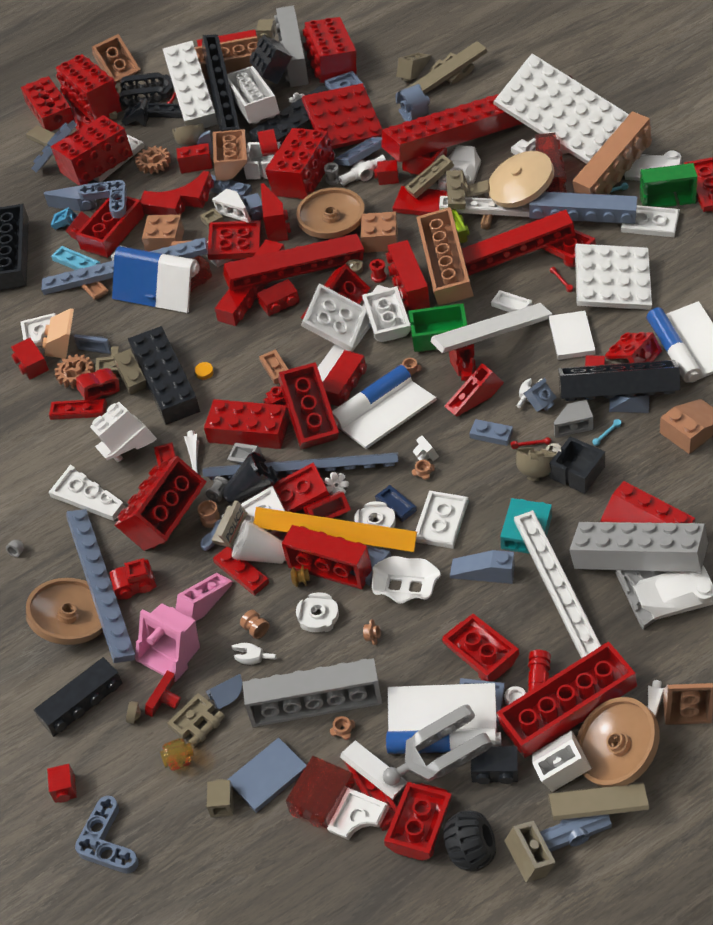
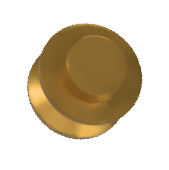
M303 565L301 570H296L294 567L291 570V579L295 587H298L300 582L307 586L306 581H310L309 571L304 569Z

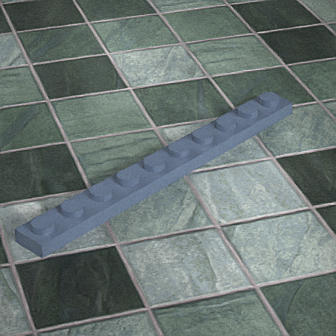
M206 238L195 239L150 252L193 258L208 254V242ZM114 260L42 278L41 290L46 295L113 278Z
M397 452L267 462L265 464L267 467L272 466L276 474H278V471H286V474H292L313 462L317 468L333 471L339 466H344V469H355L356 465L372 468L378 463H383V466H394L395 462L399 461V454ZM241 465L205 467L202 469L203 477H209V480H214L216 476L228 475V478H232Z
M87 510L67 511L66 518L113 663L135 660V652Z

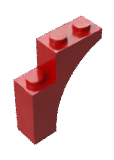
M203 171L192 182L174 190L163 192L144 191L140 199L144 214L181 215L185 210V206L203 208L205 202L208 201L209 192L214 186V179H212L210 171Z

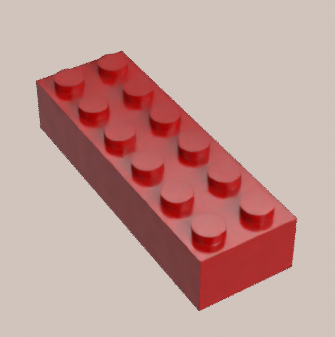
M608 641L496 712L499 725L513 744L517 746L522 756L526 758L583 722L602 703L621 697L637 687L636 673Z

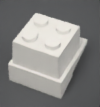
M120 402L109 406L107 412L102 417H97L90 426L101 440L95 447L107 461L113 458L116 462H120L123 458L121 454L133 448L138 450L157 439Z

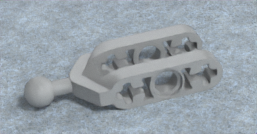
M463 705L419 730L413 737L406 740L405 763L397 768H387L383 773L384 782L388 785H396L400 781L401 776L409 771L430 782L435 778L448 774L487 751L492 746V742L486 733H481L437 758L427 766L418 753L419 750L430 746L472 721L475 714L470 705Z

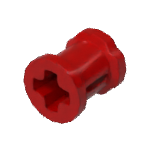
M381 259L371 261L369 264L372 271L371 280L375 283L385 281L387 278L384 272L385 262Z

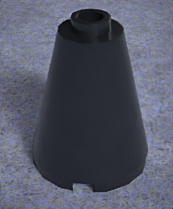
M252 452L249 454L223 489V496L227 502H241L275 485L278 481L273 467H267L264 463L267 460L259 453Z

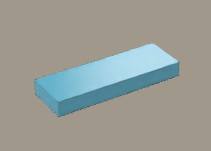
M61 246L51 256L53 261L74 270L101 264L100 261L64 246Z

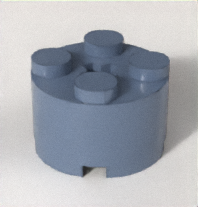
M420 84L413 85L396 93V103H400L401 107L398 110L405 121L415 120L418 117H424L429 114L428 105L430 104V99L427 95H424Z

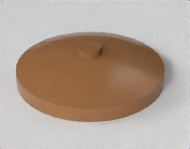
M325 188L305 197L299 204L296 214L298 224L305 233L313 237L328 239L341 237L354 231L361 224L362 214H365L363 200L355 192L344 188Z
M76 578L53 579L35 588L27 599L26 620L28 625L38 636L47 641L62 645H75L88 642L103 632L87 581Z
M629 697L610 699L595 708L585 719L577 735V741L592 768L583 775L600 787L625 786L638 779L652 763L659 745L660 731L654 713L642 702Z

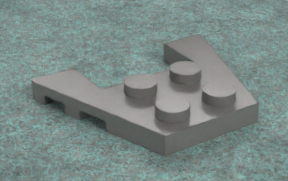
M616 570L619 582L642 629H645L656 620L653 619L649 611L642 608L633 586L640 580L671 571Z

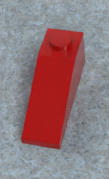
M482 363L444 407L458 417L491 398L504 382Z

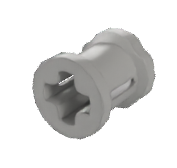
M328 163L324 167V172L327 176L325 180L328 185H336L340 182L338 175L339 166L336 163Z
M216 476L213 480V485L206 490L205 494L211 501L220 502L224 493L223 489L228 484V481L223 477Z

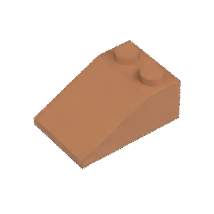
M119 34L92 46L93 56L100 68L107 75L113 77L116 83L125 76H131L140 72L139 66Z
M702 399L675 406L661 417L660 433L690 454L713 436V407Z
M713 683L667 685L663 689L665 725L712 723Z

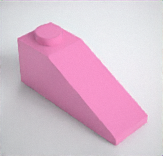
M218 573L213 574L179 593L176 610L184 615L191 616L196 622L209 612L230 588L233 581Z

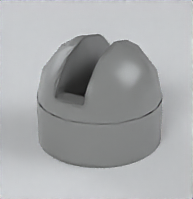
M12 540L6 546V551L13 557H19L24 550L23 543L20 540Z

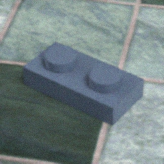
M475 419L470 431V438L508 446L513 433V426Z

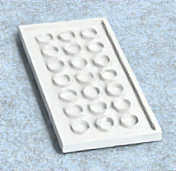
M534 54L528 57L494 100L495 106L586 164L629 115Z

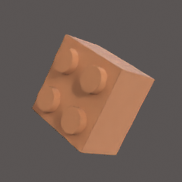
M396 212L362 214L361 242L364 247V253L388 251L387 245L398 242Z
M181 215L147 216L142 235L145 251L169 247L172 241H182L184 226Z

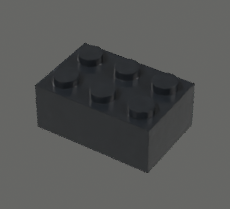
M263 35L258 40L255 52H252L249 62L261 77L278 84L292 56L280 42Z

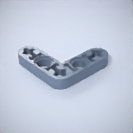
M115 180L85 184L78 188L79 197L83 201L110 198L109 209L113 218H121L126 214L127 189L124 181Z
M104 796L100 798L76 841L75 849L84 860L122 873H132L139 864L134 851L104 841L119 812V805L115 798ZM111 804L112 808H107L105 811L104 807H108ZM94 824H103V828L100 831H92ZM90 844L92 849L86 848L84 851L82 847H87ZM108 849L113 851L110 858H101L103 851ZM129 857H130L131 863H130V862H127V863L124 865V863H123V861H122L121 859H123V860H128Z

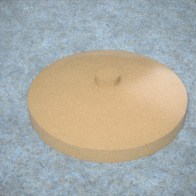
M527 151L516 154L500 164L489 179L488 193L495 204L504 208H514L528 204L543 194L549 187L554 177V166L550 158L539 151Z

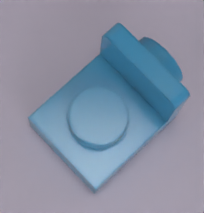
M68 207L54 214L51 227L56 230L60 227H65L67 224L70 226L77 217V214Z

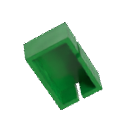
M694 163L641 169L640 199L642 206L661 208L676 206L674 192L677 194L680 205L696 204L698 176Z
M463 303L409 311L414 352L435 350L437 348L430 342L432 336L467 326Z

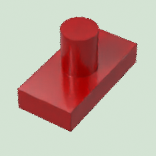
M166 671L145 704V714L153 718L162 702L174 709L179 705L181 697L170 692L175 682V674L173 672Z

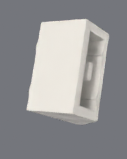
M572 730L532 755V763L541 782L551 792L592 769Z

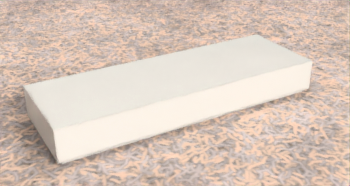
M356 740L341 753L340 758L392 800L405 789L407 781L402 777L396 785L386 784L383 780V773L389 767Z

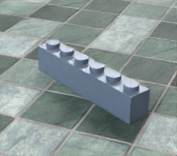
M544 192L530 202L529 218L541 219L566 209L572 221L635 224L637 196Z

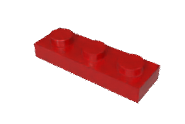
M230 547L224 548L213 557V561L218 567L254 596L269 584L268 578L249 562L234 559L232 557L233 550Z

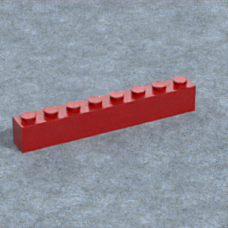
M565 209L464 247L462 252L468 275L576 235L574 224Z
M357 234L347 235L224 263L223 276L229 290L232 291L341 266L351 259L363 261L364 247Z

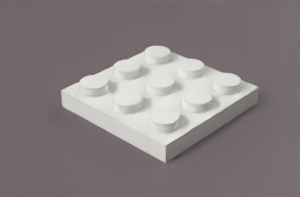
M319 283L301 326L350 351L366 314V308Z

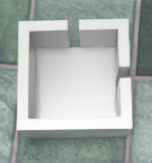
M248 142L246 149L247 164L244 166L246 179H261V177L268 179L265 169L274 155L263 157L259 142ZM277 142L278 149L281 146L280 142Z

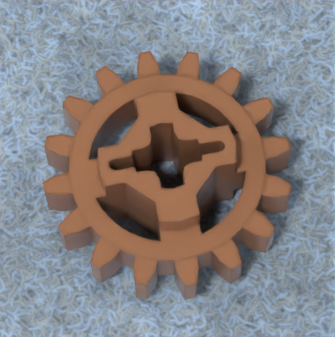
M156 146L148 147L147 150L142 149V153H137L138 156L135 157L137 168H139L140 172L143 171L144 174L150 172V174L153 172L159 173L158 170L164 171V167H169L168 163H171L170 153L167 152L166 148L163 149L162 146L159 148Z
M75 354L74 357L69 355L68 359L63 358L62 363H57L58 368L54 369L55 377L59 384H64L65 388L71 385L72 389L76 385L77 376L95 372L90 358H85V355L79 357L78 354Z

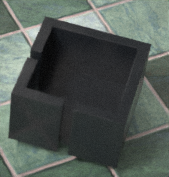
M570 436L561 447V452L558 451L549 463L551 468L550 479L564 485L569 483L570 488L585 494L605 468V451Z

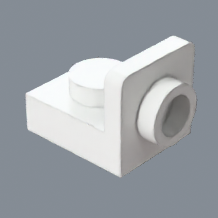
M533 138L529 142L521 139L511 147V153L516 155L527 151H537V139Z

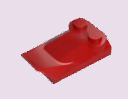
M575 230V236L542 249L562 258L566 266L576 267V244L595 245L596 241L595 238Z
M471 614L467 619L458 623L442 638V643L478 672L479 678L483 681L493 682L513 666L519 656V649L475 614Z
M407 782L384 839L385 846L396 854L423 861L430 859L434 854V846L452 798V793L423 783Z

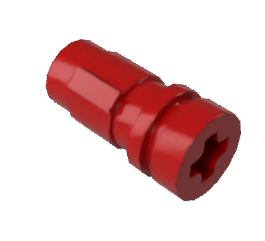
M533 650L529 653L528 692L549 679L548 671L550 670L551 654L545 650Z

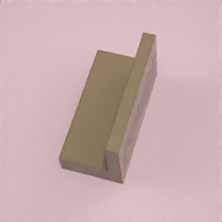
M234 501L232 506L227 507L212 538L214 544L232 548L241 524L248 514L238 501Z

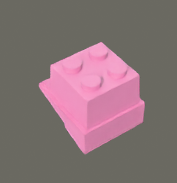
M162 603L151 613L142 609L140 611L139 637L136 641L135 660L163 676L167 670L173 672L176 682L188 669L187 663L200 648L196 622L191 616L184 615L175 608L168 607Z

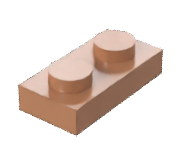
M275 349L259 356V359L273 383L277 384L279 383V372L288 370Z

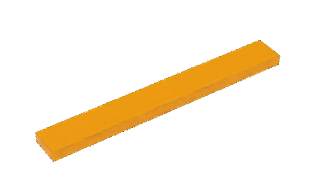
M256 507L254 524L263 529L288 532L292 525L304 526L310 530L321 531L334 537H342L355 543L360 542L365 545L410 552L415 551L417 531Z

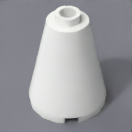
M243 521L238 531L240 534L233 546L232 557L234 559L282 564L286 561L281 544L282 540L251 521Z

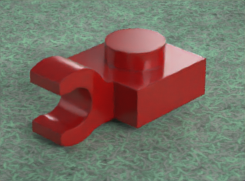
M460 357L461 381L466 382L474 373L473 358H470L469 363H465L463 357Z

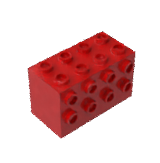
M325 18L323 20L304 22L305 29L302 32L305 42H303V48L305 52L307 51V58L311 60V67L314 69L315 76L319 78L320 83H325L324 81L350 71L357 75L356 49L341 18Z
M83 54L77 55L56 67V77L61 83V92L71 104L91 121L96 120L102 115L108 118L110 117L109 114L115 111L117 113L122 111L119 102L120 96L116 91L114 78L107 75L104 70L102 71L89 58H86Z
M104 115L51 146L60 173L79 186L88 184L93 179L100 177L106 171L113 169L119 163L133 156L125 129Z
M303 128L291 129L265 169L271 191L276 196L304 199L315 191V188L325 174V165L332 163L335 158L328 131Z
M179 456L169 461L164 460L159 466L155 465L148 473L150 477L139 485L137 495L134 494L128 500L129 506L123 509L117 516L118 521L114 526L143 551L150 548L154 549L158 544H164L169 539L170 534L180 523L181 518L189 510L190 505L198 497L207 482Z

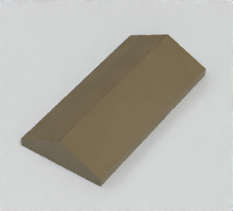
M642 782L630 783L625 786L594 787L547 793L553 821L649 810L645 786Z

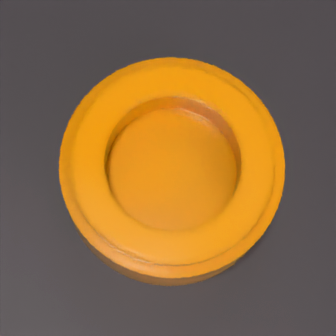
M202 362L195 367V374L198 379L207 380L213 376L214 370L210 363Z

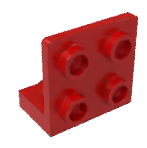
M627 332L620 337L616 344L609 348L605 357L606 359L627 358L630 363L651 362L662 352V349L653 332Z

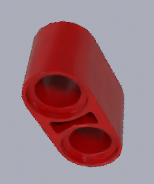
M274 129L257 132L262 156L274 155L278 150Z

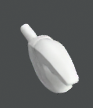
M531 378L525 380L520 387V401L516 405L518 408H521L525 401L529 402L523 393L531 388Z
M251 643L232 645V649L235 651L247 652L244 655H234L238 662L245 665L260 663L262 658L276 659V654L263 653L262 648Z

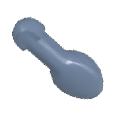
M217 520L212 531L202 538L200 544L202 550L207 551L215 545L212 538L221 520Z

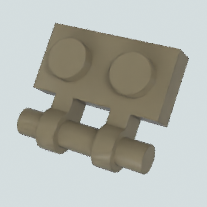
M197 693L167 725L182 739H185L189 734L193 735L188 743L194 748L199 742L202 743L207 739L206 735L212 729H217L221 725L220 722L225 718V715L218 711L213 716L211 714L215 709L213 704ZM205 720L207 723L201 729H198L197 726Z

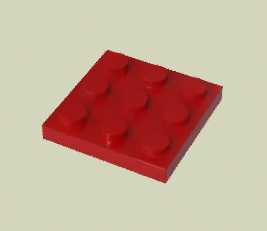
M260 220L250 221L249 223L244 221L210 222L208 260L253 257L260 248Z

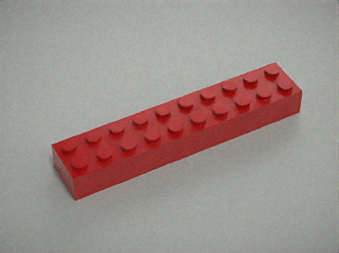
M497 94L382 129L381 147L400 163L523 123L494 105V100L499 95Z

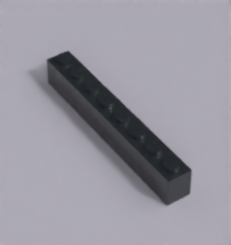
M218 34L203 35L202 52L220 131L240 130Z

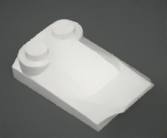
M457 145L448 157L455 165L450 170H463L468 185L474 184L481 159L474 146ZM446 173L438 179L437 190L447 191Z
M674 150L666 152L664 156L642 154L632 164L631 169L624 174L625 180L640 181L641 169L680 165L682 157L680 153Z
M397 286L362 295L375 340L385 342L408 335L411 331V325Z
M702 566L701 572L671 571L640 580L633 586L642 608L649 611L654 620L713 605V584L704 566Z

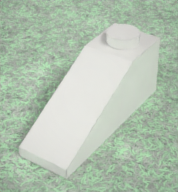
M225 189L212 199L216 210L221 215L248 223L251 221L247 209L236 191Z

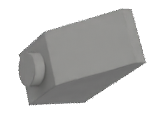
M587 400L567 404L554 421L555 438L593 430V415Z

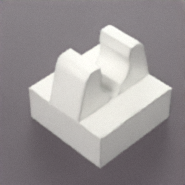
M423 436L416 440L419 445L413 450V453L419 460L430 458L434 461L439 457Z

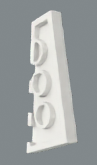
M72 465L67 468L49 491L50 497L86 509L91 513L112 521L117 518L118 514L125 507L121 500L107 490L104 491L96 482L90 481L82 472L76 471Z

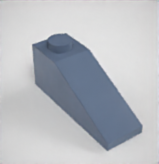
M80 186L44 192L48 207L62 209L69 207L71 210L85 211L97 209L96 199L81 200L77 191Z
M492 550L455 558L452 561L450 578L512 584L515 570L514 552Z

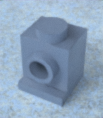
M255 193L242 197V201L252 221L263 219L262 202L259 194Z
M545 378L523 393L537 412L541 409L546 411L554 405L553 400L557 398L546 384Z

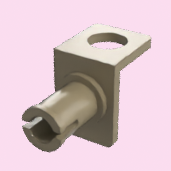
M461 173V184L466 197L486 198L484 193L489 192L488 180L468 185L464 173Z

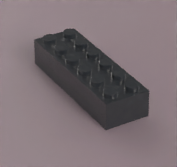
M321 85L307 95L328 91L329 89ZM302 98L281 110L280 114L269 118L249 131L251 142H259L257 132L274 129L276 141L280 142V144L283 143L292 128L314 130Z
M24 204L0 207V290L27 286L29 217Z
M162 326L128 338L132 353L146 379V384L165 425L201 412L197 397Z
M675 360L558 368L559 392L561 399H565V401H575L579 397H585L586 400L596 399V396L615 398L616 395L624 394L625 397L636 396V393H644V395L648 396L655 395L656 392L674 394L675 391L680 390V367Z

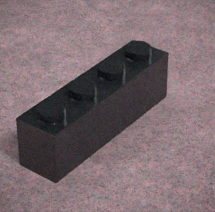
M102 657L36 707L34 712L41 724L54 737L64 731L76 719L81 718L90 708L99 704L111 692L116 691L123 682L118 671Z

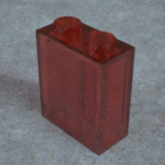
M312 756L286 799L289 813L300 819L303 817L309 820L316 827L320 828L322 826L327 828L347 788L352 789L355 785L353 773Z

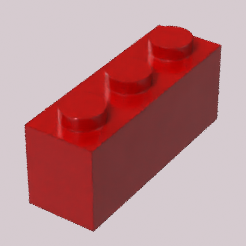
M347 350L343 351L323 381L329 404L340 406L348 400L350 392L357 386L360 377L367 370L364 355Z

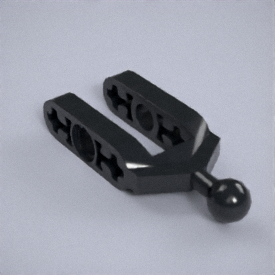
M158 72L125 76L120 80V86H122L123 91L120 93L119 102L123 106H128L129 102L138 103L144 98L147 99L148 103L161 102L175 91L171 77ZM144 81L146 82V84L141 85L138 82ZM139 94H144L145 97L140 98V97H138V95H139Z

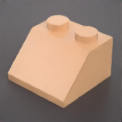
M70 308L51 317L50 324H46L44 335L48 336L43 338L42 348H46L45 356L66 359L74 309Z

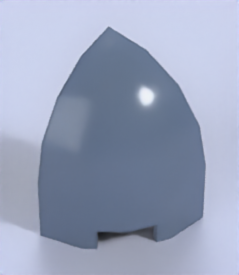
M211 130L201 134L197 145L208 143L210 152L213 154V135Z
M238 674L206 691L209 699L214 700L217 709L230 704L239 696L242 689L241 675Z

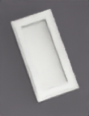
M501 290L498 291L491 301L492 307L508 312L532 305V300Z

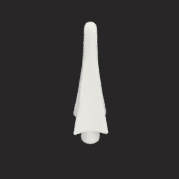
M191 430L187 432V436H184L190 455L192 469L198 473L199 440H197V434Z
M654 680L652 687L648 686V708L654 713L655 717L663 698L664 689L661 688L662 682L659 680Z

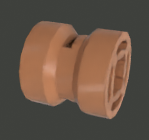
M206 500L199 504L197 510L202 525L207 528H213L215 522L221 520L216 503Z
M255 610L247 611L240 620V626L245 630H249L250 635L255 639L263 637L270 626L269 622L264 618H260V614Z

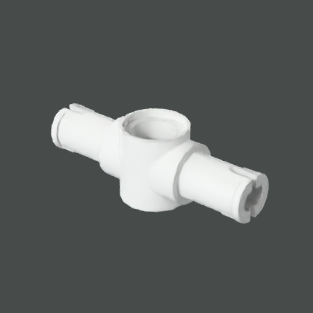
M381 155L371 161H357L354 163L351 171L339 176L342 186H345L354 180L368 181L373 176L374 169L377 168V161H386L385 157Z

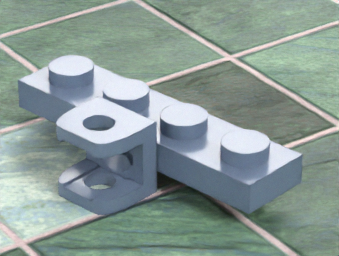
M73 120L69 124L65 123L54 134L42 150L43 155L39 154L33 161L35 164L31 169L37 172L53 155L51 146L69 136L77 126Z

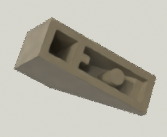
M417 52L399 57L396 77L402 78L403 81H411V79L417 78L431 59V55Z

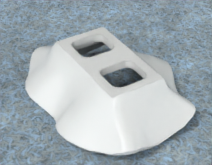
M399 556L388 557L375 564L372 569V591L375 595L384 594L399 604L413 598L426 600L431 596L437 579L440 578L441 573L437 567L425 559L403 558ZM390 581H401L400 590H390ZM412 582L422 583L421 591H409L410 584Z

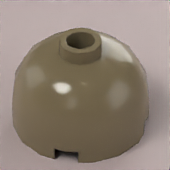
M203 123L172 129L177 144L186 147L197 145L199 137L205 132Z
M532 447L518 448L516 453L517 468L523 475L527 476L528 480L539 481L540 477H546L550 474L551 468L549 463L556 453L546 449L537 451Z

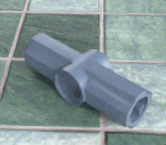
M608 814L563 819L560 824L540 831V834L551 852L569 844L570 846L581 845L589 839V836L612 828V823Z

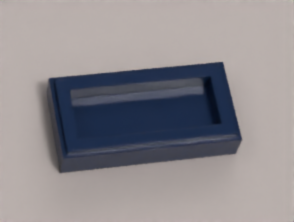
M391 485L375 496L377 502H383L387 504L388 508H392L395 517L401 522L417 511V507Z

